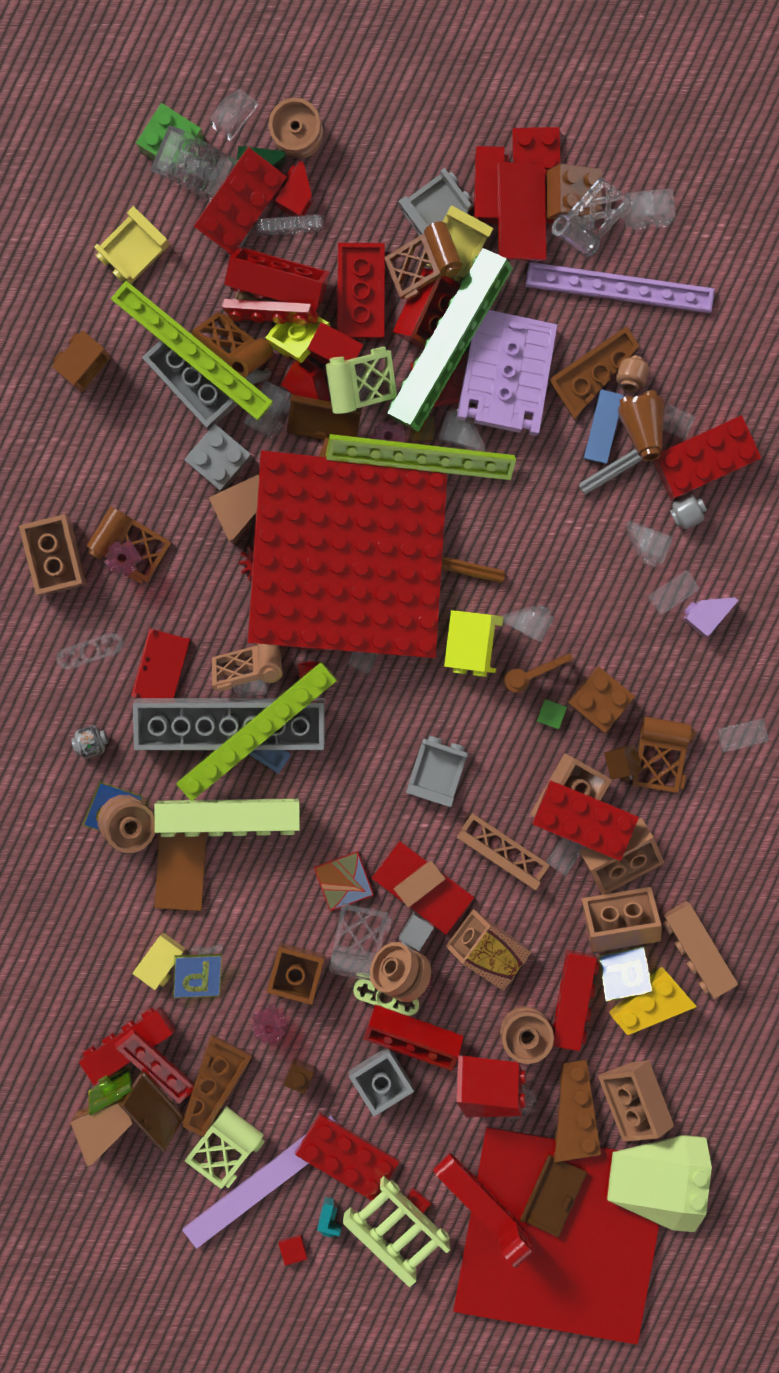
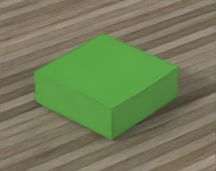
M544 699L536 721L559 729L567 707Z

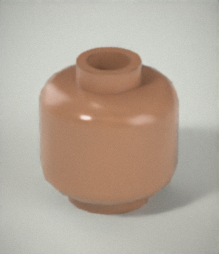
M640 356L625 358L619 366L616 381L622 390L635 393L646 386L650 367Z

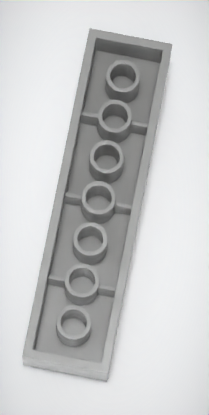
M137 698L133 702L134 750H216L277 698ZM325 698L314 699L254 750H324Z

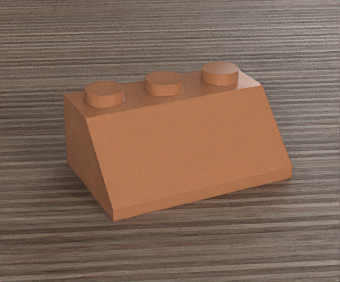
M566 753L562 756L549 781L552 780L600 801L612 779ZM547 785L530 813L533 817H535Z
M642 818L637 821L621 861L588 847L579 851L602 895L608 894L664 864L656 841Z
M651 887L582 898L586 931L592 953L661 941L662 925Z
M649 1060L631 1062L598 1076L622 1141L657 1139L674 1127Z

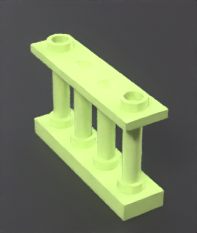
M383 1176L380 1181V1190L382 1192L361 1212H355L350 1207L344 1213L343 1224L405 1284L411 1287L416 1282V1267L438 1246L446 1253L450 1251V1237L444 1229H438L400 1192L399 1186L394 1181H389ZM390 1198L399 1208L377 1228H372L366 1219ZM406 1214L415 1224L394 1244H389L383 1239V1235ZM423 1230L432 1240L410 1260H405L399 1251Z

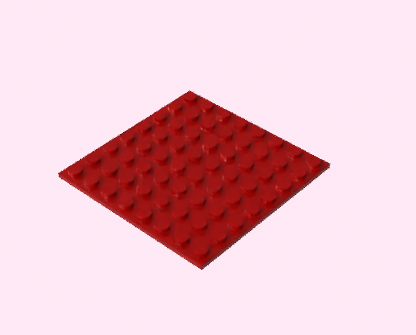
M261 450L247 643L436 658L448 473L327 460V457Z
M486 1126L477 1179L526 1228L531 1236L534 1252L517 1269L514 1268L503 1256L499 1239L471 1212L453 1312L638 1345L659 1224L607 1200L612 1154L619 1150L600 1147L601 1155L565 1161L580 1169H584L587 1175L559 1237H556L527 1222L520 1221L548 1154L554 1156L555 1139Z

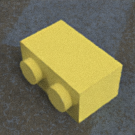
M163 932L132 974L154 990L159 985L164 987L171 977L168 972L173 966L176 967V958H185L182 953L186 948Z

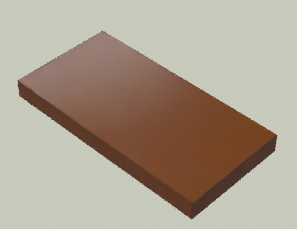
M176 832L174 837H160L159 833L155 908L202 911L207 832H200L199 836L186 837L184 832Z

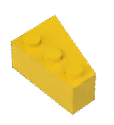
M662 966L649 977L651 991L628 995L609 1011L611 1017L627 1035L697 1007Z

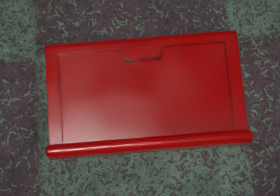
M149 628L131 696L136 698H175L191 639Z

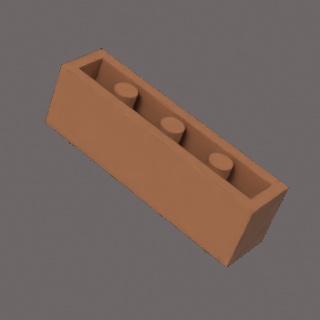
M685 901L662 915L665 919L662 923L669 935L673 933L676 937L677 942L674 944L681 955L686 954L689 962L686 964L693 975L698 974L701 982L698 984L705 995L710 994L715 999L738 985L689 902Z

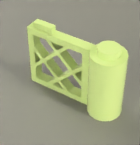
M386 347L371 349L370 355L344 360V357L331 358L330 363L326 364L333 413H348L355 411L356 408L397 397L391 351L386 350ZM384 358L385 367L380 373L374 366L378 359ZM362 363L367 367L361 378L356 375L355 364ZM371 371L379 376L373 387L365 382ZM383 380L388 383L389 394L382 395L377 391ZM362 386H365L370 392L365 400L360 401L359 391Z
M226 1106L208 1129L205 1136L200 1139L186 1157L185 1162L220 1189L224 1186L229 1188L237 1178V1175L234 1173L252 1151L257 1153L265 1141L262 1140L264 1134ZM212 1132L221 1138L222 1145H209L208 1138ZM236 1149L242 1155L238 1160L228 1161L227 1150ZM223 1150L224 1161L212 1162L210 1151ZM206 1152L208 1163L200 1164L193 1157L196 1153ZM225 1166L226 1176L222 1180L214 1175L213 1167Z

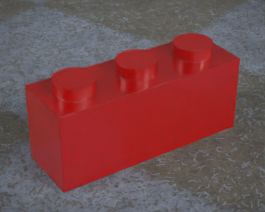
M476 146L474 218L487 224H498L497 164L499 162H509V155H504L505 147Z

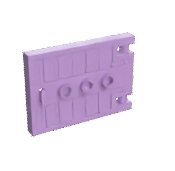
M489 310L469 344L456 420L465 421L466 417L474 418L475 424L518 433L524 428L529 429V435L537 436L540 431L557 324ZM469 402L477 404L476 409L468 407ZM524 414L531 415V420L524 419Z

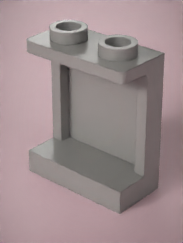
M445 168L440 171V175L410 197L405 196L398 201V208L419 236L424 234V230L430 224L443 221L451 205L467 214L471 213V203H473L471 197L466 191L462 192L457 186L459 182L452 172L448 173Z
M430 735L428 739L423 738L406 793L451 807L465 760L468 756V752L464 751L465 747L455 743H451L450 747L443 745L442 739Z

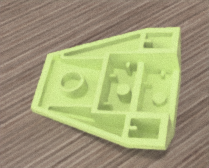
M680 1135L613 1152L607 1200L671 1230L695 1232L707 1212L712 1170L707 1139L705 1137Z

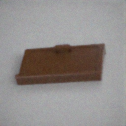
M292 394L286 433L320 440L329 438L330 434L357 437L362 408H356L355 411L336 414L333 413L331 402Z
M146 1072L139 1074L131 1087V1091L128 1092L124 1101L118 1104L162 1152L168 1147L185 1117Z
M548 1154L520 1221L527 1222L559 1237L587 1172L565 1161L554 1162V1156Z

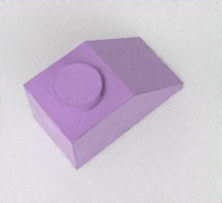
M733 597L700 600L696 603L691 602L684 610L686 615L683 620L703 637H708L739 600Z

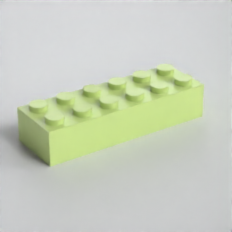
M299 799L193 800L192 802L190 800L157 801L154 804L155 833H160V837H174L176 832H184L186 837L199 836L200 832H209V836H223L224 832H232L233 836H245L247 831H256V835H271V831H280V835H294L295 831H300Z

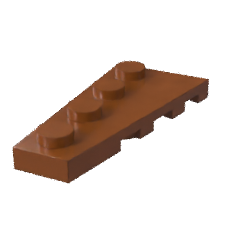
M627 326L548 379L573 419L580 414L582 409L619 369L622 360L629 358L639 347L638 342Z
M210 1034L182 1123L184 1128L202 1137L205 1136L252 1058L250 1053Z
M587 1060L563 1062L561 1066L560 1101L557 1112L558 1124L553 1161L561 1162L601 1155Z

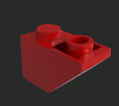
M299 161L296 166L293 165L290 168L286 184L284 186L281 185L275 194V202L279 209L301 221L311 206L313 199L304 162Z
M307 358L302 363L296 360L281 385L293 395L330 402L331 399L322 369Z

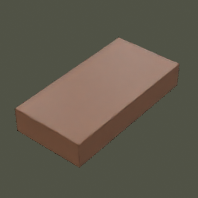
M430 860L398 884L394 890L406 906L410 907L444 881L445 877L433 861Z

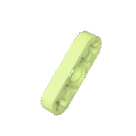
M361 978L354 984V995L361 1001L373 1005L376 1004L407 1016L415 1014L419 1009L418 998L412 1001L415 1006L406 1010L403 1003L398 1002V1007L394 1006L397 1001L394 998L389 1003L382 1002L379 998L381 993L379 990L376 992V1000L371 999L372 993L366 992L365 995H361V990L357 988L358 986L362 987L364 983L368 984L369 990H375L371 980L368 978Z

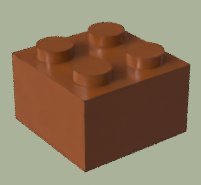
M559 164L546 171L547 219L589 223L602 217V169Z
M83 330L71 337L68 342L70 345L64 352L60 351L55 356L54 364L51 366L81 393L112 358L99 343Z
M596 666L566 703L597 729L606 733L635 696L602 668Z
M280 942L266 993L312 1005L325 954Z

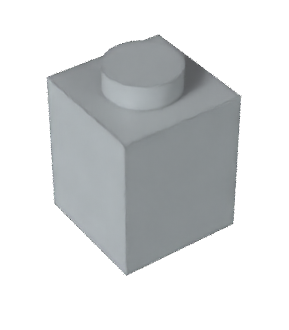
M413 912L400 933L399 939L402 941V944L413 950L420 951L432 932L434 925Z

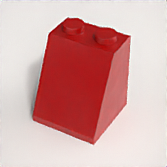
M458 1056L457 1104L466 1118L522 1116V1108H526V1095L522 1093V1085H526V1071L522 1070L519 1062Z

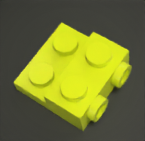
M319 316L317 324L277 323L265 338L274 350L287 358L291 356L302 363L311 353L307 348L320 323L322 322L328 326L330 324Z

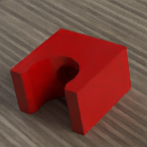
M321 322L307 348L311 352L308 357L326 366V364L330 363L331 358L344 357V360L358 358L363 344Z

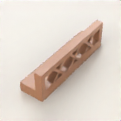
M471 813L457 834L459 840L534 890H537L541 884V878L550 866V864L473 813ZM473 820L482 825V835L473 836L466 831ZM485 828L490 830L492 833L486 834ZM499 836L503 847L492 849L488 846L487 837ZM484 837L485 843L480 841L478 838ZM504 840H505L506 842H508L509 844H511V846H506V847H505V842H504ZM517 848L521 852L522 860L510 861L506 850ZM498 851H504V856L498 853ZM524 854L529 856L531 859L525 860ZM536 861L543 866L536 877L527 872V862ZM523 863L524 869L519 867L517 864Z

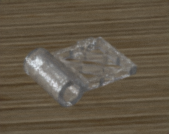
M600 177L568 214H562L556 218L552 226V233L585 257L592 256L599 249L600 239L619 218L623 219L632 209L631 205L633 202ZM602 187H605L607 189L606 197L596 199V194ZM623 201L617 209L611 210V202ZM606 203V210L604 212L595 213L596 205ZM590 207V215L582 217L578 215L583 208ZM605 218L604 224L599 229L595 228V220Z
M342 903L329 973L371 981L370 967L372 960L382 947L384 932L390 931L392 918L388 917V912ZM345 911H355L360 920L349 926L344 919ZM361 913H365V914H368V915H366L365 917H363V916L361 915ZM372 915L382 917L381 926L372 931L365 920ZM363 922L370 933L358 940L352 929ZM343 924L347 928L344 931H342ZM349 931L356 942L349 947L340 946V937ZM378 931H380V932H379V937H378V939H377V937L375 936V933H377ZM372 936L377 943L376 952L366 951L361 943Z

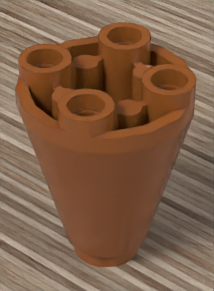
M654 390L647 391L641 396L623 397L619 401L618 416L638 455L641 456L643 461L658 459L662 451L664 399L658 396Z

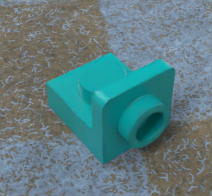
M329 1197L324 1198L317 1231H320L326 1237L340 1236L341 1225L332 1223L334 1222L337 1208L333 1207L334 1199Z

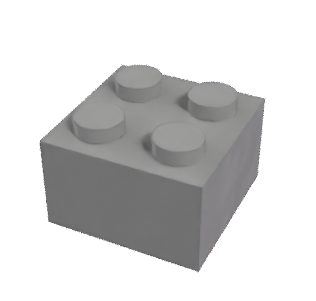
M214 424L184 460L222 492L230 486L253 457L220 427Z
M384 1048L349 1070V1078L373 1116L378 1115L414 1092L412 1081L391 1049Z

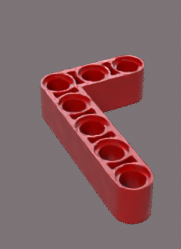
M449 1153L433 1169L435 1175L499 1239L503 1256L514 1268L517 1269L534 1252L531 1236L526 1228L452 1153Z

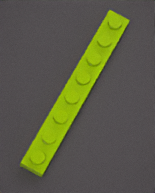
M125 281L111 297V300L257 421L272 406L273 401L130 283Z
M333 434L329 436L326 459L332 461L511 480L516 463L515 455Z
M321 661L182 777L176 785L192 802L334 684L337 679Z

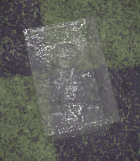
M169 125L150 171L207 201H211L238 160L187 131Z

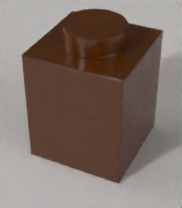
M635 744L604 752L609 775L612 780L620 778L621 782L635 779V774L642 772Z
M293 1058L283 1086L305 1095L314 1074L315 1066Z

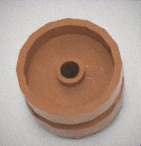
M289 98L283 100L274 107L269 118L271 137L279 151H285L286 156L289 158L302 159L309 157L318 150L323 141L324 130L318 111L311 103L304 99Z
M118 795L109 799L102 806L98 814V827L101 835L115 850L123 853H135L144 849L152 841L155 835V817L138 798L131 795Z
M391 942L383 946L372 960L370 980L374 988L400 1002L416 1000L425 992L430 982L431 966L427 957L400 942Z
M522 1006L511 1010L502 1020L500 1035L503 1047L509 1057L524 1064L537 1063L547 1057L553 1046L554 1035L550 1022L544 1013L534 1007ZM525 1031H530L528 1037H524L522 1034Z

